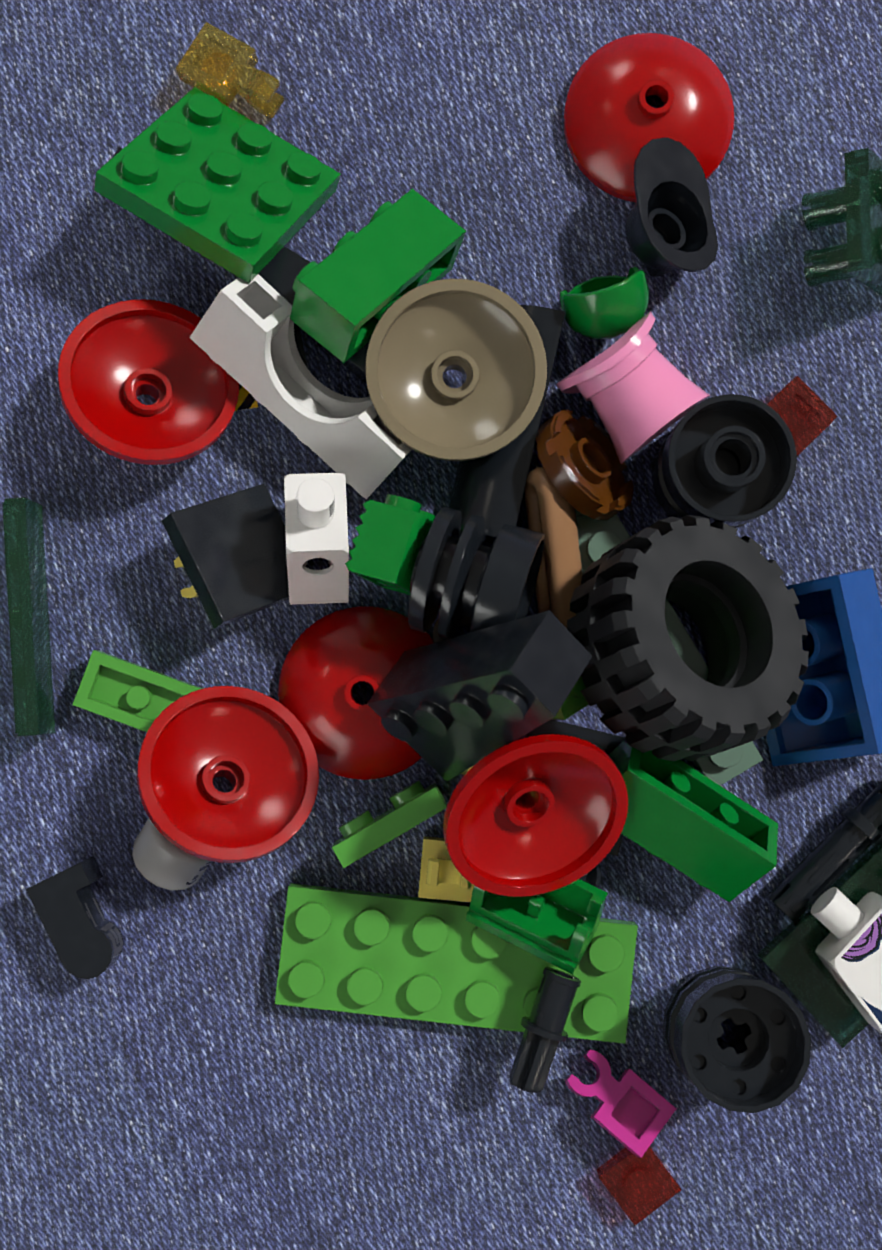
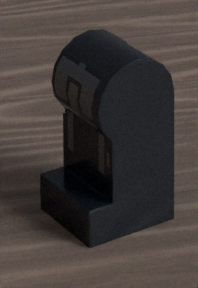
M94 856L26 889L62 965L70 974L82 979L98 977L120 957L124 943L122 933L118 927L104 918V914L90 887V884L103 877Z

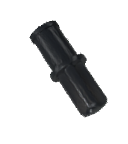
M545 967L543 970L544 975L530 1016L522 1018L521 1025L525 1028L509 1075L512 1085L530 1093H540L543 1090L558 1044L567 1040L568 1034L564 1031V1027L577 989L581 985V980L577 977L551 967Z

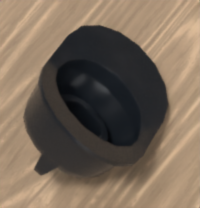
M667 137L652 139L640 149L634 163L636 203L631 209L625 225L626 240L632 252L646 265L648 274L651 277L663 276L676 269L688 272L705 270L715 261L718 241L713 223L709 189L703 168L694 154L681 142Z

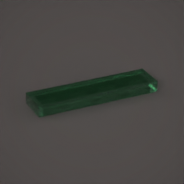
M25 497L7 498L2 502L15 734L18 733V736L56 733L42 505Z

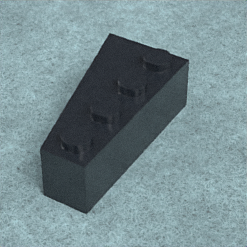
M548 610L404 651L367 704L382 718L381 723L388 733L399 740L406 741L440 776L449 781L474 766L494 750L514 742L554 718L593 656L555 615Z

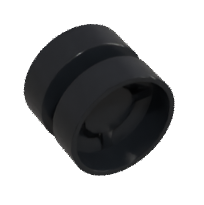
M736 394L709 398L689 410L658 447L652 465V483L655 495L669 517L681 519L686 515L708 518L710 524L714 521H719L738 529L770 511L788 492L793 482L797 465L795 442L785 421L767 404L752 397Z

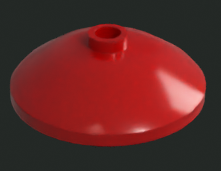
M638 33L624 36L607 43L594 52L576 73L570 85L564 108L566 142L581 172L604 192L616 198L636 203L634 163L640 149L649 141L667 137L681 142L694 154L703 168L707 181L722 162L728 150L734 129L732 95L717 65L704 52L691 43L660 33ZM650 95H656L663 100L664 106L660 108L651 107L645 98Z
M147 299L121 301L91 313L68 336L58 365L60 398L66 414L76 429L89 442L107 454L128 462L144 465H165L181 462L211 447L223 435L233 418L238 402L239 383L189 338L201 321L199 316L167 302ZM147 394L154 397L157 402L152 405H145L139 402L137 397Z
M352 607L326 615L308 627L288 652L280 674L278 700L304 726L313 743L318 766L322 769L346 778L371 780L399 773L422 758L406 741L399 740L388 733L381 723L382 718L368 704H358L352 697L354 685L361 681L371 684L375 693L404 651L433 643V639L427 632L423 633L410 629L408 618L404 615L378 607Z
M213 686L180 697L165 708L148 729L139 752L137 785L141 802L148 817L157 830L173 845L190 855L204 860L220 863H239L255 860L274 852L286 844L299 831L311 813L316 800L319 785V766L313 743L307 731L296 716L275 699L252 689L237 686ZM216 777L228 779L232 784V791L223 793L216 790L213 785V779Z
M559 734L537 735L519 739L494 750L482 758L458 783L449 799L444 815L443 834L445 845L459 873L471 884L482 890L511 897L534 896L551 892L567 886L586 875L611 851L626 822L628 792L625 781L612 759L599 747L586 740Z

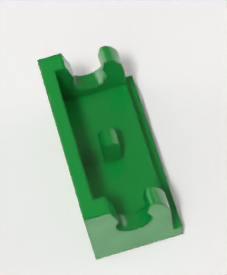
M580 879L551 892L524 897L497 895L474 885L470 909L466 914V921L573 975L597 930L608 893Z

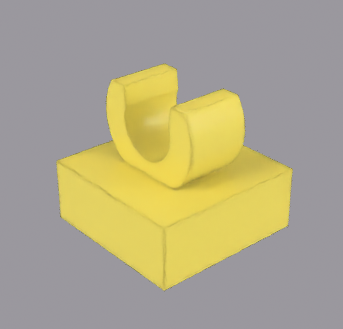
M424 836L418 898L471 902L474 885L466 880L456 869L448 853L444 838Z

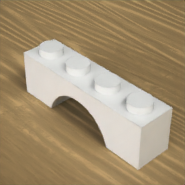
M259 274L250 283L238 277L220 290L189 338L336 473L345 474L346 483L367 499L412 449L405 446L388 431L378 417L370 397L354 398L341 395L324 386L312 375L298 352L294 336V322L290 320L292 305Z

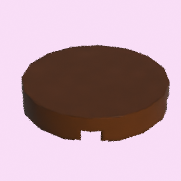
M564 409L540 425L536 436L538 457L547 477L569 504L577 511L594 520L607 521L630 505L634 492L633 481L630 480L625 484L622 471L627 468L626 462L620 463L610 435L596 421L584 415L576 420L572 417L573 411Z

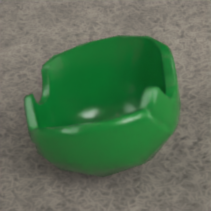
M637 267L630 268L627 277L617 275L594 277L576 285L569 293L563 290L559 295L561 309L565 312L564 318L573 331L589 339H613L626 333L636 322L644 317L649 302V290L645 273Z

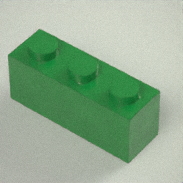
M412 188L394 204L390 201L382 204L374 213L370 223L358 233L354 231L347 232L338 241L333 252L319 264L315 261L310 262L300 271L292 287L295 297L290 320L345 363L370 341L379 320L396 300L418 286L442 279L452 270L466 230Z
M624 741L608 755L620 771L628 792V813L621 834L645 848L650 854L659 857L692 878L700 886L706 887L728 902L732 901L776 867L777 822L682 760L668 761L658 759L652 754V750L642 753Z

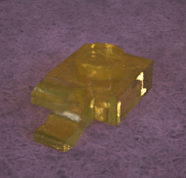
M207 22L176 67L182 82L214 96L228 107L235 96L239 94L255 110L269 118H273L284 102V97L276 93L280 86V81L272 75L254 68L258 62L255 49Z

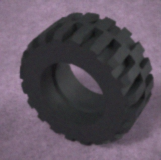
M686 515L681 519L668 517L655 522L601 555L600 559L590 564L582 574L581 585L574 589L570 601V611L576 613V615L567 620V629L593 656L581 674L586 687L581 690V693L590 707L595 704L604 714L599 720L612 733H625L626 738L624 742L642 753L652 750V754L658 759L677 761L683 758L687 761L703 759L766 736L769 730L779 727L788 717L791 705L796 704L804 684L798 677L805 674L808 667L809 652L803 650L802 641L806 640L808 634L805 619L799 620L795 606L800 603L793 588L789 590L786 588L780 577L784 572L774 559L767 561L760 553L763 548L751 537L743 536L739 538L736 536L737 529L725 523L714 521L710 524L708 518ZM665 599L681 607L698 627L708 655L707 681L695 674L677 653L667 630Z

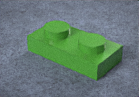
M93 650L73 706L148 732L154 720L171 703L184 695L203 688L105 652Z
M418 780L389 798L394 807L373 818L369 810L341 825L338 829L343 837L336 840L332 849L342 867L349 866L446 809L447 802L437 784L434 783L424 789Z

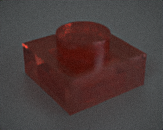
M798 375L767 403L768 406L782 417L789 427L795 442L797 456L838 417Z
M651 1145L641 1158L636 1157L625 1147L596 1169L599 1179L634 1226L682 1190L676 1178Z

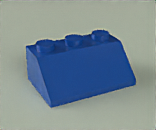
M873 568L786 586L788 590L794 589L800 604L795 606L799 620L805 619L808 634L806 640L802 641L803 650L809 652L806 673L798 677L804 684L796 704L791 705L788 717L779 727L769 730L766 735L772 765L781 766L882 753V608Z

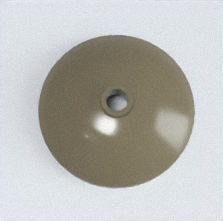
M442 279L423 284L405 293L381 317L371 336L367 350V389L372 405L381 422L405 446L427 457L439 460H475L491 455L509 445L532 421L539 409L546 388V352L533 320L509 295L493 286L475 280ZM448 370H458L463 374L465 383L461 387L451 388L445 384L443 375Z

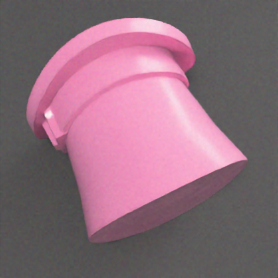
M651 311L636 322L609 348L556 384L562 393H581L586 401L592 402L610 435L621 464L685 416L694 406L710 397L708 393L686 378L656 349L657 343L648 334L656 320Z

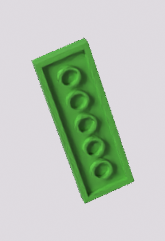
M290 883L287 892L275 1004L524 1032L525 1028L521 1025L523 1017L530 1016L544 975V968L551 967L561 971L564 970L466 921V914L470 909V903ZM600 918L597 930L573 973V976L581 980V985L577 989L564 1027L568 1037L626 1043L638 928L635 922Z

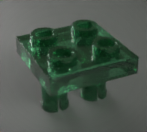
M864 148L844 153L845 186L816 193L809 192L803 195L802 205L804 207L811 206V209L802 211L803 221L808 231L846 222L847 243L816 250L808 249L804 252V262L806 264L812 263V266L804 267L805 279L810 287L856 278L882 296V160L871 149Z

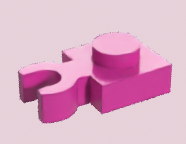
M587 1050L583 1057L594 1065L597 1072L595 1081L590 1085H586L576 1076L570 1074L565 1079V1083L576 1095L597 1099L600 1104L591 1115V1118L636 1157L641 1158L677 1108L630 1068L626 1069L620 1078L616 1080L611 1076V1068L607 1059L595 1050Z

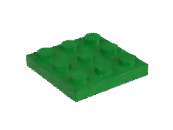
M194 87L96 172L94 191L247 283H250L336 192L341 173L320 162L313 155L305 153L273 134L266 127L253 122L221 103L214 96Z

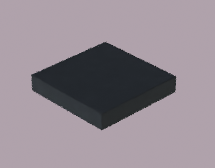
M265 484L172 512L162 520L167 534L214 629L289 599L285 525Z

